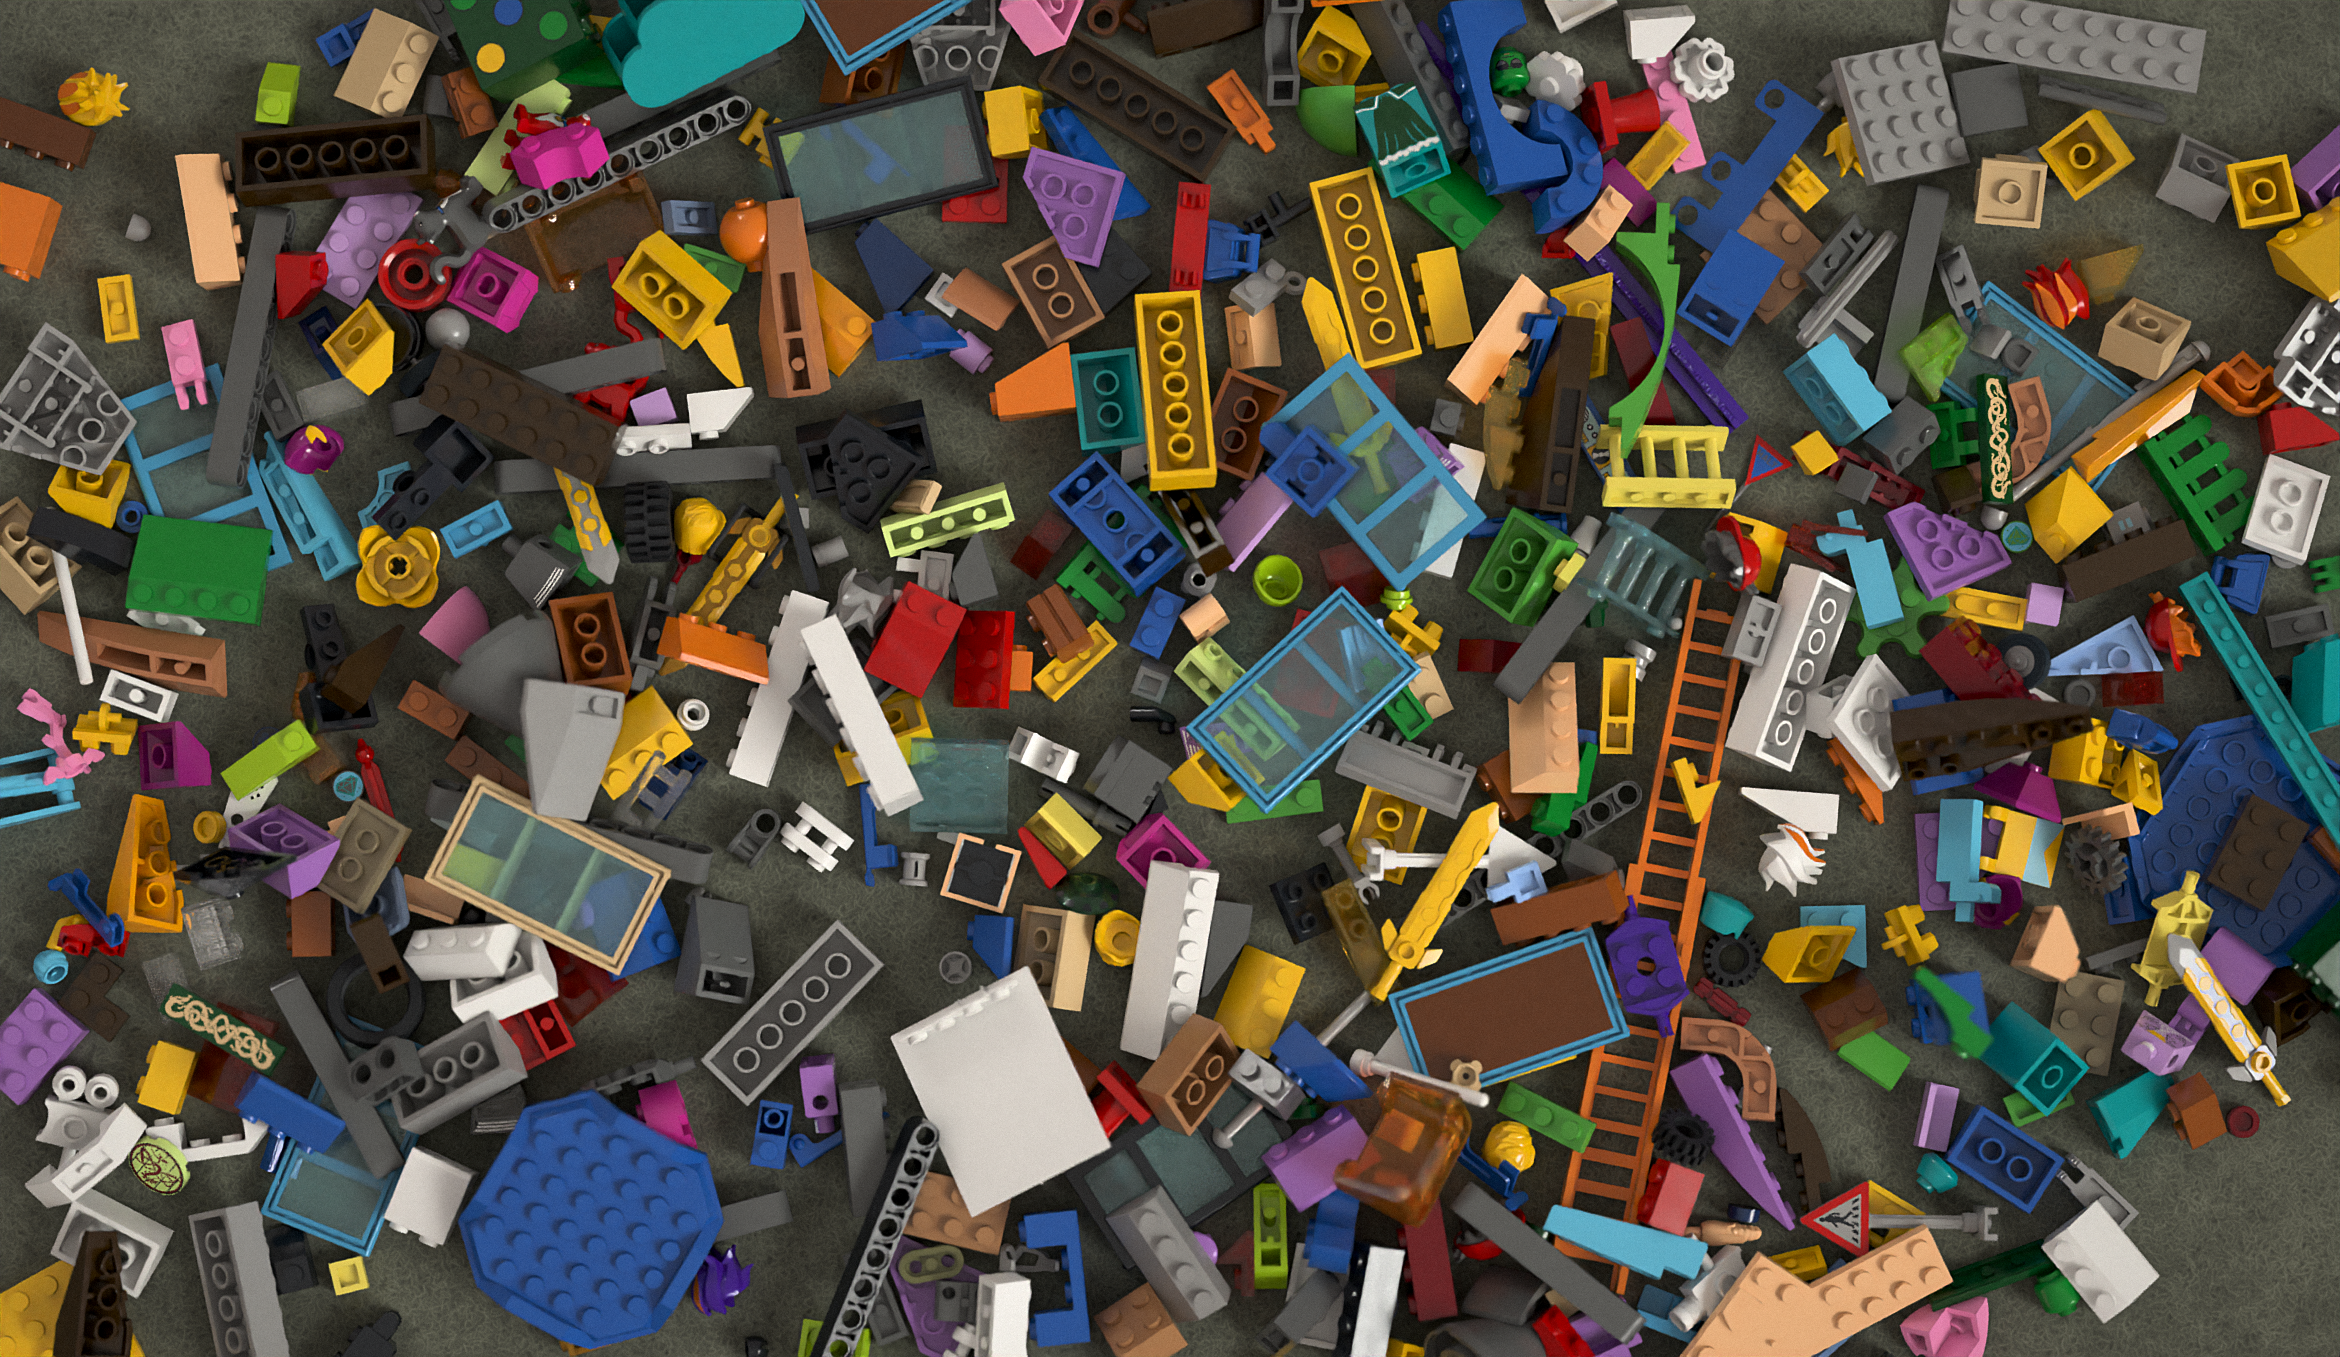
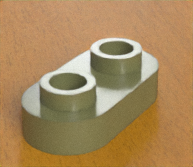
M951 1244L913 1250L902 1257L899 1263V1271L907 1282L914 1284L956 1276L962 1270L964 1255L958 1247ZM949 1254L953 1256L954 1264L952 1266L946 1267L943 1265L942 1257ZM914 1260L922 1264V1270L918 1273L912 1272L910 1269V1263Z

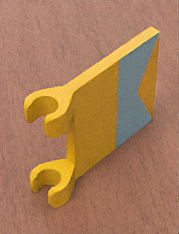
M1986 804L1982 816L2001 821L2003 826L1995 859L1980 856L1979 870L2016 876L2021 881L2050 888L2065 825L1996 805Z

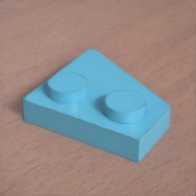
M1865 905L1799 906L1800 927L1854 926L1857 930L1842 959L1860 968H1867Z

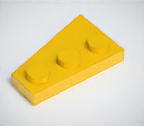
M1606 273L1550 290L1551 297H1555L1566 305V315L1596 319L1589 380L1607 375L1613 273ZM1558 316V325H1560V322H1561V320H1562V317H1559V316Z

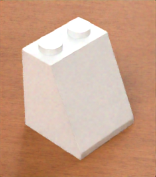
M413 1147L384 1218L391 1221L389 1227L404 1234L411 1230L420 1235L419 1241L436 1248L438 1243L445 1245L480 1173L426 1147Z

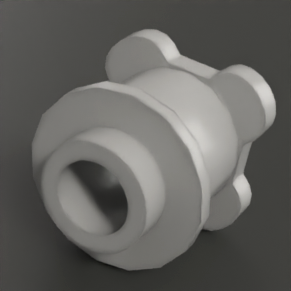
M1190 564L1184 574L1183 582L1180 586L1181 590L1186 594L1190 593L1201 599L1214 588L1217 574L1215 573L1206 578L1199 564ZM1201 575L1205 578V584L1196 586L1193 583V578Z

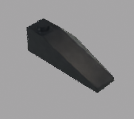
M225 846L174 872L173 875L180 882L210 895L226 897L227 900L242 896L245 893L244 889L296 862L297 858L295 854Z

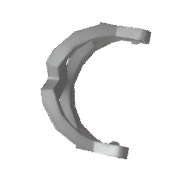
M1005 1243L1000 1247L999 1271L1058 1272L1059 1260L1051 1259L1048 1253L1039 1248L1027 1249V1245L1018 1243L1014 1249L1011 1244ZM1007 1252H1008V1254H1009V1256H1010L1011 1259H1007V1255H1006ZM1023 1252L1039 1255L1035 1266L1015 1265V1262Z

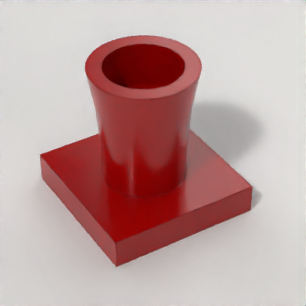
M1606 81L1591 84L1580 94L1582 103L1579 104L1582 122L1597 141L1601 155L1619 144L1617 134L1656 132L1660 128V109L1652 88H1646L1633 94L1610 99Z
M1115 1059L1096 1077L1106 1089L1090 1102L1107 1139L1110 1138L1113 1132L1130 1114L1141 1125L1153 1114L1136 1087L1138 1083Z

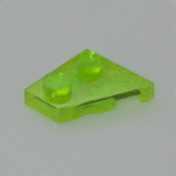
M1947 312L1897 351L1929 401L1936 402L1941 395L1939 390L1946 376L1951 375L1958 355L1963 352L1969 340L1954 316Z

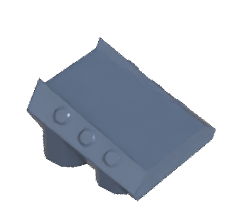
M397 866L388 871L363 915L343 904L347 932L354 941L355 939L349 925L377 912L380 913L390 936L407 927L410 916L403 877Z

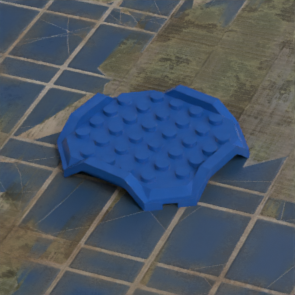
M2254 714L2195 726L2174 752L2159 775L2163 809L2155 816L2143 809H2137L2135 816L2140 834L2126 837L2139 902L2153 914L2157 915L2158 910L2151 905L2152 900L2171 892L2179 891L2182 888L2186 871H2195L2200 874L2194 893L2198 895V899L2213 909L2202 947H2205L2213 935L2221 927L2225 926L2277 966L2276 968L2292 965L2293 962L2285 953L2340 900V876L2306 839L2321 822ZM2320 753L2340 785V765ZM2250 794L2256 795L2310 825L2266 910L2263 912H2256L2199 881L2244 796Z
M592 1088L569 1094L568 1097L552 1101L546 1100L525 1106L475 1195L459 1216L458 1222L474 1280L479 1289L507 1311L559 1340L587 1349H594L659 1331L675 1310L708 1255L724 1222V1217L706 1152L676 1142L623 1112Z

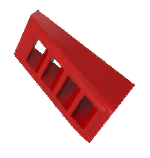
M1021 827L1017 831L1019 833L1018 836L1045 886L1051 890L1068 874L1067 870L1026 827Z

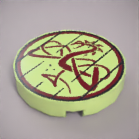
M144 1136L136 1142L129 1152V1164L134 1175L143 1185L154 1192L163 1195H174L181 1191L190 1178V1170L187 1172L186 1164L188 1162L184 1154L177 1146L166 1139L158 1137L155 1140L150 1139L151 1136Z

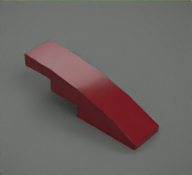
M1640 316L1609 327L1620 358L1619 363L1629 388V394L1644 381L1656 362ZM1662 379L1644 425L1677 426Z
M1805 430L1801 439L1813 432ZM1827 441L1837 454L1839 460L1817 474L1838 483L1849 462L1872 471L1879 476L1868 500L1891 511L1914 501L1920 503L1925 490L1898 475L1896 476L1877 463L1867 461L1846 448L1836 446ZM1793 454L1791 459L1798 463L1795 455Z

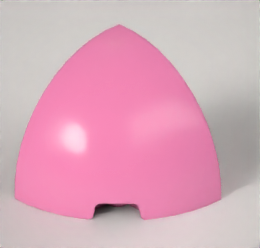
M464 586L440 607L419 634L462 665L458 657L472 644L490 632L489 617L477 595L469 587Z
M1977 1296L1935 1312L1932 1311L1930 1304H1927L1913 1312L1900 1325L1901 1332L1909 1348L1916 1356L1923 1354L1925 1357H1983L1988 1332V1301L1986 1297Z

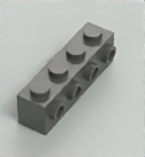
M875 1078L836 1083L849 1208L853 1217L867 1216L892 1154L891 1150L886 1151L885 1139L890 1138L888 1119H883L882 1107H887L886 1092L884 1087L879 1088ZM896 1190L892 1193V1201L897 1199Z

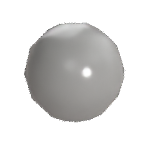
M442 308L428 318L425 333L428 342L436 350H442L445 343L454 341L465 346L470 336V325L465 315L458 310Z

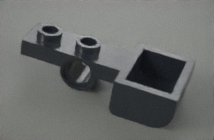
M442 414L414 440L413 445L427 460L417 471H405L395 479L392 486L394 494L371 517L394 541H397L450 485L462 493L495 459L462 423Z
M334 603L304 606L300 610V615L307 639L304 650L305 663L310 671L315 672L317 680L315 683H307L299 692V701L307 731L313 735L375 727L379 720L372 692L365 705L353 714L319 694L325 684L321 679L327 668L331 664L336 666L347 657Z

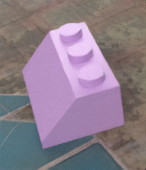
M1260 471L1254 475L1252 482L1243 480L1239 485L1242 491L1234 500L1229 497L1218 510L1221 516L1214 525L1235 561L1224 568L1226 571L1234 572L1294 501L1273 483L1265 473Z

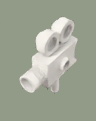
M76 1066L62 1067L56 1073L53 1079V1089L58 1096L48 1095L45 1102L48 1108L47 1124L42 1130H39L36 1140L63 1147L58 1168L76 1154V1150L81 1151L100 1135V1122L115 1111L106 1108L115 1102L119 1094V1085L111 1075L97 1074L91 1077L87 1083L85 1073ZM70 1079L75 1083V1087L67 1089L64 1087L63 1081ZM103 1087L106 1089L107 1095L99 1097L95 1089ZM85 1090V1097L89 1103L74 1099L80 1097Z
M1694 1233L1684 1236L1685 1238L1698 1241ZM1725 1245L1712 1258L1706 1252L1696 1278L1691 1281L1687 1280L1679 1287L1685 1299L1669 1312V1317L1681 1331L1688 1332L1700 1320L1706 1322L1744 1271L1746 1266L1742 1261V1250L1739 1246Z

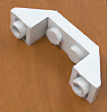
M124 1103L100 1122V1135L57 1170L51 1164L46 1166L25 1184V1187L47 1208L74 1202L125 1160L147 1128V1124Z
M174 1117L154 1120L155 1126L146 1128V1135L151 1136L150 1138L155 1140L158 1137L168 1140L177 1146L184 1154L187 1162L252 1152L268 1132L266 1130L269 1125L259 1119L255 1124L243 1119L246 1139H242V1133L222 1136L223 1142L210 1144V1138L190 1141L191 1147H187L184 1122L174 1123Z

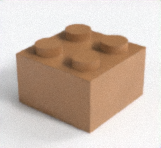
M1146 1282L1094 1316L1096 1323L1116 1357H1170L1188 1345L1149 1282Z

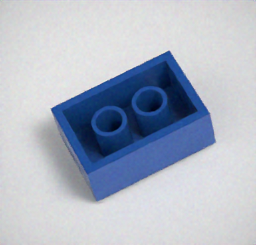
M1982 1105L1974 1107L1947 1152L1942 1157V1160L2027 1214L2031 1213L2065 1160Z

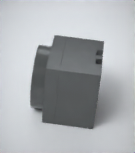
M1118 734L1097 764L1083 789L1138 824L1173 771V768Z

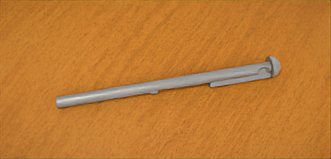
M2203 341L2190 343L2176 354L2170 367L2156 381L2146 378L2133 388L2137 392L2111 411L2100 424L2093 429L2091 426H2088L2083 434L2013 486V501L2015 502L2070 460L2073 454L2094 441L2092 437L2094 433L2160 391L2199 360L2206 363L2211 355L2209 346Z
M1386 970L1316 1037L1319 1042L1326 1047L1375 998L1371 991L1374 986H1377ZM1253 1099L1222 1130L1215 1127L1212 1134L1214 1143L1220 1148L1232 1147L1234 1144L1230 1139L1264 1106Z

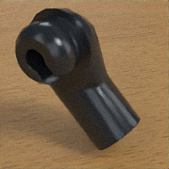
M1131 706L1130 708L1131 722L1159 723L1158 732L1160 734L1175 733V723L1177 721L1173 714L1157 706Z

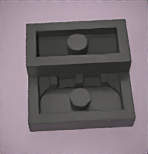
M2016 63L1988 66L1949 74L1961 137L1985 135L1995 131L2018 129L2029 125Z
M1491 1264L1484 1270L1470 1289L1462 1304V1313L1520 1326L1535 1314V1301L1549 1290V1285L1534 1273Z

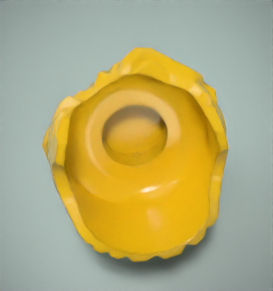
M702 497L688 498L681 501L674 514L675 543L678 548L693 555L706 554L725 526L726 518L723 512Z
M1113 910L1105 914L1098 922L1094 934L1095 948L1102 960L1108 965L1122 967L1134 963L1140 921L1124 911Z
M1509 1120L1496 1124L1491 1128L1481 1149V1158L1497 1170L1502 1160L1510 1162L1520 1173L1531 1167L1534 1163L1535 1149L1532 1145V1137H1530L1528 1126Z

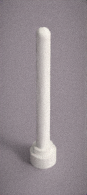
M1357 1049L1350 1060V1070L1355 1075L1362 1077L1374 1074L1381 1075L1478 1106H1486L1489 1102L1488 1096L1484 1093L1379 1062L1372 1052Z

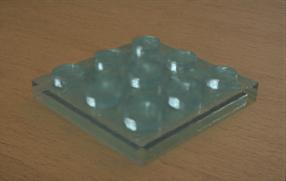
M911 738V773L924 800L910 806V831L1007 834L1009 740Z

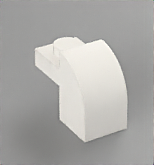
M1019 726L1005 754L1008 758L1064 783H1067L1069 776L1074 772L1076 761L1080 755L1069 748L1056 744Z

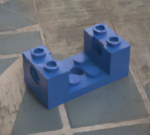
M1097 451L1048 493L1052 505L1073 528L1076 526L1114 568L1117 577L1137 599L1186 556L1183 545ZM1112 513L1122 514L1125 517L1123 526L1119 529L1108 527L1106 522L1109 515Z
M1957 971L1934 975L1975 1007L1968 1019L1990 1035L1979 971ZM1909 979L1910 986L1905 987V994L1908 1006L1914 1007L1915 1018L1911 1019L1913 1037L1919 1038L1921 1044L1933 1042V1045H1943L1951 1043L1946 1039L1950 1034L1949 1028L1936 1003L1917 982ZM1925 1006L1928 1007L1929 1017L1925 1013Z
M1077 1207L1025 1213L1024 1220L1019 1221L1018 1224L1020 1242L1027 1241V1249L1067 1244V1249H1062L1061 1257L1063 1270L1070 1271L1071 1281L1065 1282L1066 1302L1073 1303V1306L1036 1310L1035 1318H1030L1029 1321L1031 1340H1037L1038 1347L1090 1342L1091 1333Z

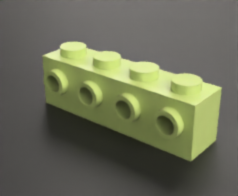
M1004 482L935 502L929 515L898 513L880 519L890 557L910 556L916 553L918 549L940 547L945 545L948 540L958 537L960 539L970 538L973 534L978 533V531L991 528V530L1000 529L1008 526L1009 522L1015 521Z
M1210 636L1189 651L1174 670L1208 706L1214 703L1246 673ZM1255 683L1251 688L1296 734L1301 727L1265 690ZM1242 696L1219 716L1264 762L1287 745Z

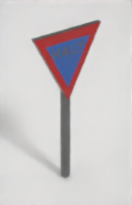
M1757 434L1746 480L1735 492L1732 505L1751 483L1793 466L1792 463ZM1721 508L1704 529L1705 533L1708 530H1712L1729 509Z

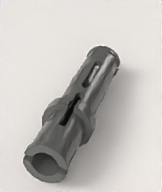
M1048 777L1043 782L1042 789L1039 790L1038 796L1047 800L1057 792L1081 817L1091 821L1092 826L1096 828L1101 826L1121 836V838H1125L1133 824L1132 820L1109 810V805L1105 803L1100 805L1050 780Z

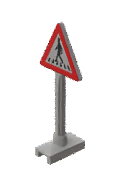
M1868 1182L1860 1183L1799 1219L1802 1224L1858 1257L1869 1253L1870 1228H1916L1925 1224L1928 1229H1962V1232H1973L1974 1238L1984 1241H1997L1998 1234L1988 1232V1229H1991V1216H1988V1214H1998V1208L1989 1205H1973V1213H1962L1961 1216L1870 1214Z

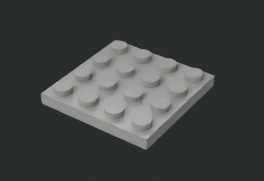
M1935 40L1842 57L1831 61L1867 186L1961 167L1970 163L1964 139L1960 135L1957 115Z

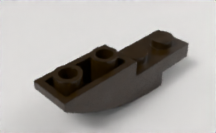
M1778 1088L1776 1089L1775 1116H1780L1781 1128L1776 1129L1777 1143L1779 1148H1784L1786 1154L1798 1153L1799 1159H1794V1171L1796 1179L1802 1178L1803 1191L1798 1192V1199L1801 1211L1806 1210L1807 1214L1822 1205L1819 1183L1832 1181L1823 1145L1808 1115L1787 1089Z

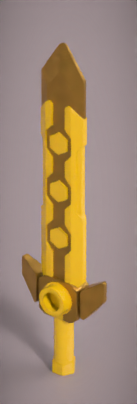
M781 497L764 520L761 518L752 519L751 517L738 519L727 533L738 535L742 533V537L738 538L713 573V577L687 611V615L699 618L697 624L707 627L709 622L716 623L765 558V553L768 552L769 557L781 540L779 539L778 530L774 528L785 513ZM783 548L772 562L773 569H777L783 561ZM665 656L658 673L664 676L686 668L688 663Z

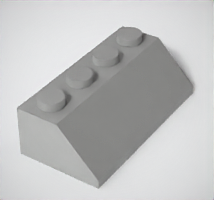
M488 1011L418 1050L417 1054L424 1076L391 1096V1100L400 1128L422 1135L527 1078L528 1075L518 1047L494 1014Z
M1161 1185L1156 1186L1105 1217L1176 1323L1201 1320L1227 1305L1232 1291Z

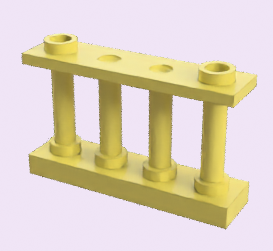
M1600 424L1596 449H1609L1612 477H1606L1601 495L1602 507L1731 509L1736 492L1735 479L1721 478L1718 451L1724 450L1729 433L1728 427L1714 425H1643L1632 450H1641L1644 477H1626L1623 458H1620L1622 427H1609V425ZM1654 450H1673L1676 478L1657 477ZM1686 450L1705 451L1708 478H1689Z

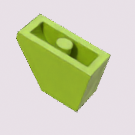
M267 63L258 92L255 118L258 124L281 126L282 128L294 127L300 66Z

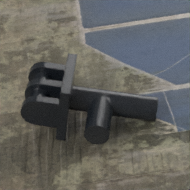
M1277 191L1268 196L1276 215L1270 217L1266 209L1263 208L1243 221L1245 226H1249L1252 231L1251 233L1261 235L1260 249L1279 240L1280 234L1277 228L1314 209L1308 197L1288 208L1280 192ZM1260 218H1261V220H1262V222H1263V224H1264V225L1261 226V227L1259 226V224H1258V222H1257V220L1260 219ZM1268 231L1271 237L1267 239L1263 232Z

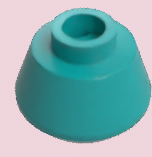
M1933 1152L1923 1155L1916 1170L1919 1176L1916 1182L1928 1194H1931L1933 1191L1940 1194L1957 1186L1958 1176L1944 1160Z

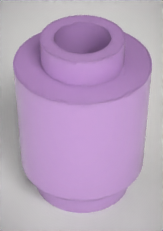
M960 328L957 332L967 340L968 347L951 351L949 356L974 375L977 371L983 374L994 360L990 356L993 349L970 331L966 333Z

